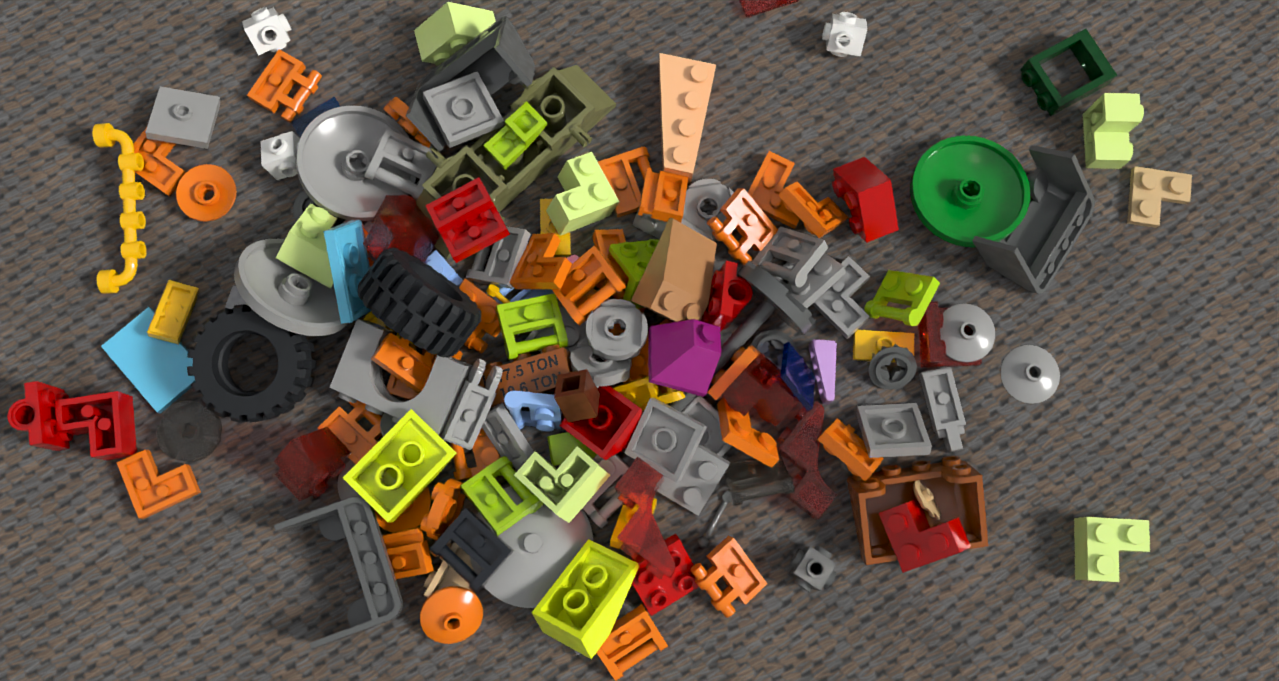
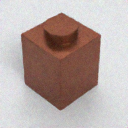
M588 370L559 374L557 376L554 399L566 420L573 422L597 417L600 393Z

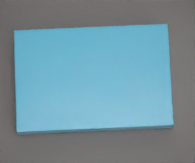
M350 220L323 231L341 324L352 323L371 311L358 296V284L370 269L361 220Z
M148 307L101 347L153 409L161 414L191 388V384L196 381L194 376H188L187 367L193 365V358L187 357L188 350L181 342L178 345L148 336L147 331L155 314V311Z

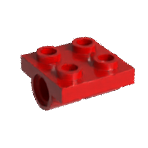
M727 260L720 270H715L713 274L709 303L701 318L702 322L719 326L720 332L732 324L753 295L750 284L745 279L737 277L738 263Z
M42 382L24 383L25 399L16 401L9 408L7 415L9 424L14 429L28 432L30 446L55 451L70 449L69 441L73 439V435L57 431L55 400L68 399V394L65 393L64 389Z
M676 533L632 559L639 565L632 585L650 616H653L699 587L695 582L696 577L691 572L694 564Z

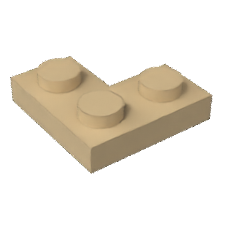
M1134 166L1131 169L1127 224L1156 228L1160 225L1161 201L1179 204L1190 203L1192 175Z

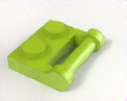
M888 270L874 299L866 303L864 311L870 316L869 318L878 319L879 317L903 321L905 325L917 326L940 282L932 276ZM891 302L911 307L901 309L887 306V304Z
M554 293L496 305L495 309L508 360L518 358V354L541 350L552 345H559L560 348L568 347L565 326L557 297ZM553 327L554 335L517 343L514 338L516 334Z
M507 456L499 458L460 485L464 494L497 536L526 515L536 512L543 505V502L514 476L516 472L513 470V464ZM502 475L523 502L516 505L495 477Z

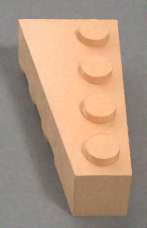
M659 53L662 168L665 172L688 177V183H691L716 64Z

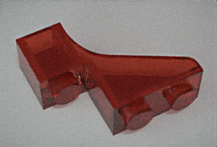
M815 401L811 406H808L806 403L802 406L794 417L798 420L797 424L792 430L786 427L776 441L780 444L777 448L778 453L804 473L802 476L797 473L786 486L790 490L786 498L811 518L817 520L822 516L837 494L823 481L817 466L820 445L817 439L821 436L824 407L818 401Z
M637 457L615 486V490L619 494L617 499L631 510L635 506L638 508L617 536L618 541L622 543L619 549L633 560L639 556L648 564L645 569L658 579H661L663 575L671 579L675 573V563L652 514L653 499L657 490L664 482V477L649 464Z

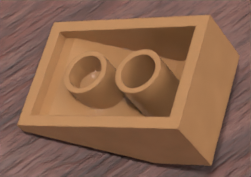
M669 218L631 301L672 322L691 319L701 321L709 303L717 243L679 221Z

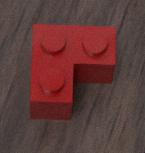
M865 156L833 169L835 180L832 181V187L838 198L841 197L851 210L852 217L849 218V224L855 235L859 234L868 243L899 230L890 178Z
M114 391L55 400L57 431L70 435L89 433L91 458L107 461L127 458L137 453L133 396Z
M917 499L879 513L903 573L961 553L971 547L959 517L930 527Z

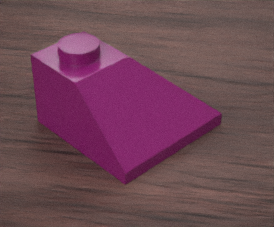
M695 319L651 326L648 329L649 383L704 397L707 394L721 356L720 327Z

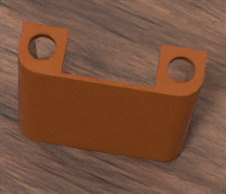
M946 456L939 463L930 464V461L919 460L912 462V467L901 468L899 465H887L882 467V471L872 473L866 481L854 474L849 476L847 483L863 562L866 565L897 561L879 513L917 499L913 486L917 480H920L923 486L930 489L941 512L940 519L937 520L934 517H930L929 512L923 509L930 527L959 517L968 540H971L969 541L971 547L968 549L987 547L988 534L982 474L967 462L960 460V457Z

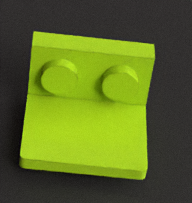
M659 239L611 244L609 247V252L629 278L623 300L630 301L636 305V308L643 307L632 302L631 299Z

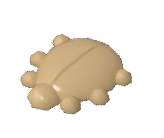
M920 480L915 481L913 484L914 494L921 508L928 511L930 517L939 520L941 512L936 505L932 492L929 488L923 486Z

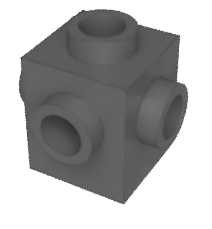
M818 545L814 549L810 546L805 547L803 551L798 549L789 563L793 566L789 573L796 577L794 583L808 592L812 588L821 591L823 587L827 589L837 574L833 571L837 564L830 560L832 554ZM814 562L818 563L821 567L817 575L812 574L810 571V566Z

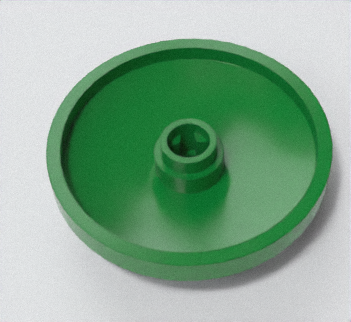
M955 136L936 143L922 155L911 177L910 196L918 218L934 235L954 245L976 247L972 241L975 236L1000 242L1013 233L1028 211L1030 185L1020 162L1003 146L982 137Z

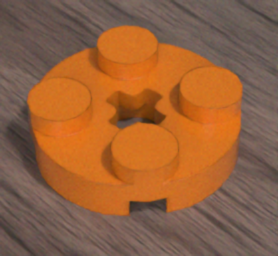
M398 97L390 100L383 108L384 111L395 121L400 118L397 123L409 135L415 136L414 138L420 144L429 148L432 144L406 117L409 107Z
M450 478L445 484L438 482L435 485L431 495V499L434 502L430 512L424 515L420 529L425 531L429 538L438 540L447 527L460 515L465 501V495L460 493V485L463 482Z

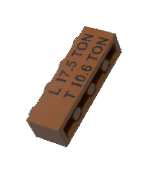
M552 345L543 348L542 354L531 356L530 353L518 355V358L513 359L514 362L504 365L502 362L487 364L478 385L485 388L486 379L494 366L503 369L502 377L495 391L497 394L491 408L501 403L505 406L504 397L510 391L542 394L555 393L557 376L572 372L570 351L564 347L560 348L559 345Z

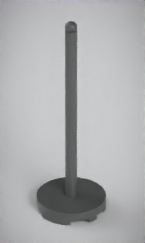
M749 260L737 272V277L745 279L750 284L753 294L762 303L721 346V356L713 377L772 313L776 314L783 322L801 335H805L816 323V320L811 317V312L788 293L789 290L762 267L759 265L755 266ZM684 392L685 398L668 405L682 412L697 395ZM624 453L620 456L630 468L637 461ZM621 474L610 487H613L615 482H618L623 475Z

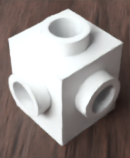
M267 7L260 8L251 14V18L242 21L244 30L258 55L269 50L277 52L279 49H283L287 45L286 43L290 41L287 31L292 29L285 15H278L274 7L271 9H267Z
M841 12L840 15L832 14L831 22H825L822 40H826L827 51H831L833 55L845 57L848 54L861 56L867 33L866 19L857 18L855 14L849 12Z
M293 131L261 141V165L276 180L293 177L297 174L296 154L300 138Z

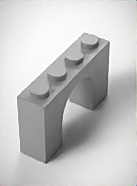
M357 319L329 388L340 392L338 397L352 403H356L357 400L365 403V409L379 415L385 412L391 415V421L395 423L412 409L441 436L465 381H468L469 372L473 366L452 356L443 358L437 355L423 390L413 399L406 402L401 401L387 390L383 381V368L371 360L385 336L389 333L395 335L396 332L371 321Z

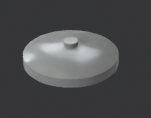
M341 106L320 114L306 127L297 148L296 169L304 191L320 208L342 219L370 221L392 213L404 203L409 194L376 178L371 180L365 177V173L386 129H391L409 138L405 130L386 114L363 106ZM381 161L379 167L415 183V176Z
M285 239L260 240L245 248L236 263L234 280L243 300L259 316L279 328L307 336L330 335L347 326L348 323L341 324L334 284L330 289L276 259Z
M511 486L504 488L516 505L523 502ZM543 503L536 512L526 515L501 533L499 537L514 551L492 575L484 588L504 603L522 608H535L587 540L593 541L592 528L584 510L581 509L572 521L568 523ZM478 512L477 517H478L480 520H482V521L492 530V528L489 526V524L485 521V519L482 517V515ZM470 557L473 570L479 574L483 568Z

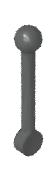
M725 491L722 494V502L704 536L698 539L697 545L701 549L709 546L708 539L727 504L734 500V495L731 491Z

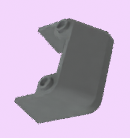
M507 16L498 19L429 72L417 85L406 117L438 151L444 148L446 141L423 99V92L477 71L490 96L509 82L513 85L520 83V85L525 84L527 87L532 84L535 63L515 26Z
M1031 145L1029 152L1037 168L1028 178L1032 201L1029 204L1024 219L1011 233L1007 241L996 242L975 236L972 241L988 267L1027 291L1041 295L1050 286L1091 218L1095 207V199L1074 153Z
M350 497L274 525L275 531L292 532L318 522L320 531L325 538L332 541L346 538L365 596L354 601L348 609L347 617L350 628L310 642L311 649L330 644L396 618L402 611V596L374 509L362 497Z

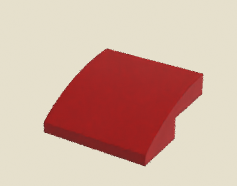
M480 177L425 205L456 263L510 235Z

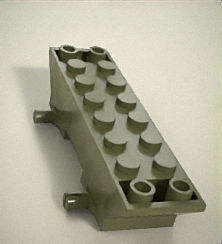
M578 65L561 70L553 67L543 77L532 80V84L528 87L525 84L522 85L525 89L521 97L511 105V111L503 117V120L505 121L527 101L547 122V126L507 169H504L484 148V144L503 127L484 134L470 148L466 145L456 155L447 159L435 147L431 148V152L428 151L426 153V157L437 168L434 174L422 184L424 189L407 219L447 260L451 257V254L425 205L480 177L498 212H501L577 141L583 147H586L587 143L590 144L593 138L587 132L616 107V103Z

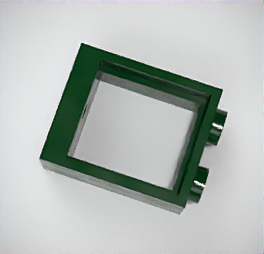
M1087 29L1028 59L1020 69L1023 83L1027 87H1032L1037 95L1038 106L1043 111L1047 110L1050 116L1106 87L1117 76ZM1071 49L1091 82L1061 97L1041 67V64Z

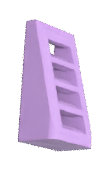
M812 340L809 343V352L820 398L823 404H830L835 399L837 343L829 340Z

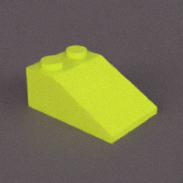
M410 409L343 479L388 523L394 522L418 498L457 453L423 419Z
M588 539L531 613L543 633L592 659L610 635L639 565L637 562Z

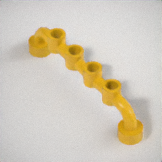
M110 123L95 124L92 134L95 144L99 148L113 147L116 141L121 145L118 165L122 171L119 195L123 200V213L120 215V225L124 230L121 255L125 259V267L120 274L114 269L100 270L97 274L99 291L102 294L117 293L119 286L126 285L133 280L137 272L138 259L145 258L147 254L145 243L137 241V229L145 228L146 219L143 212H136V200L144 199L145 190L141 182H135V171L143 170L144 160L140 153H134L133 141L127 133L114 129Z

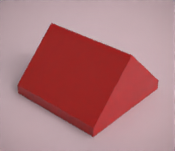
M599 386L597 388L600 393L598 416L568 422L564 418L559 426L601 458L607 460L627 448L641 418L642 409L611 386Z

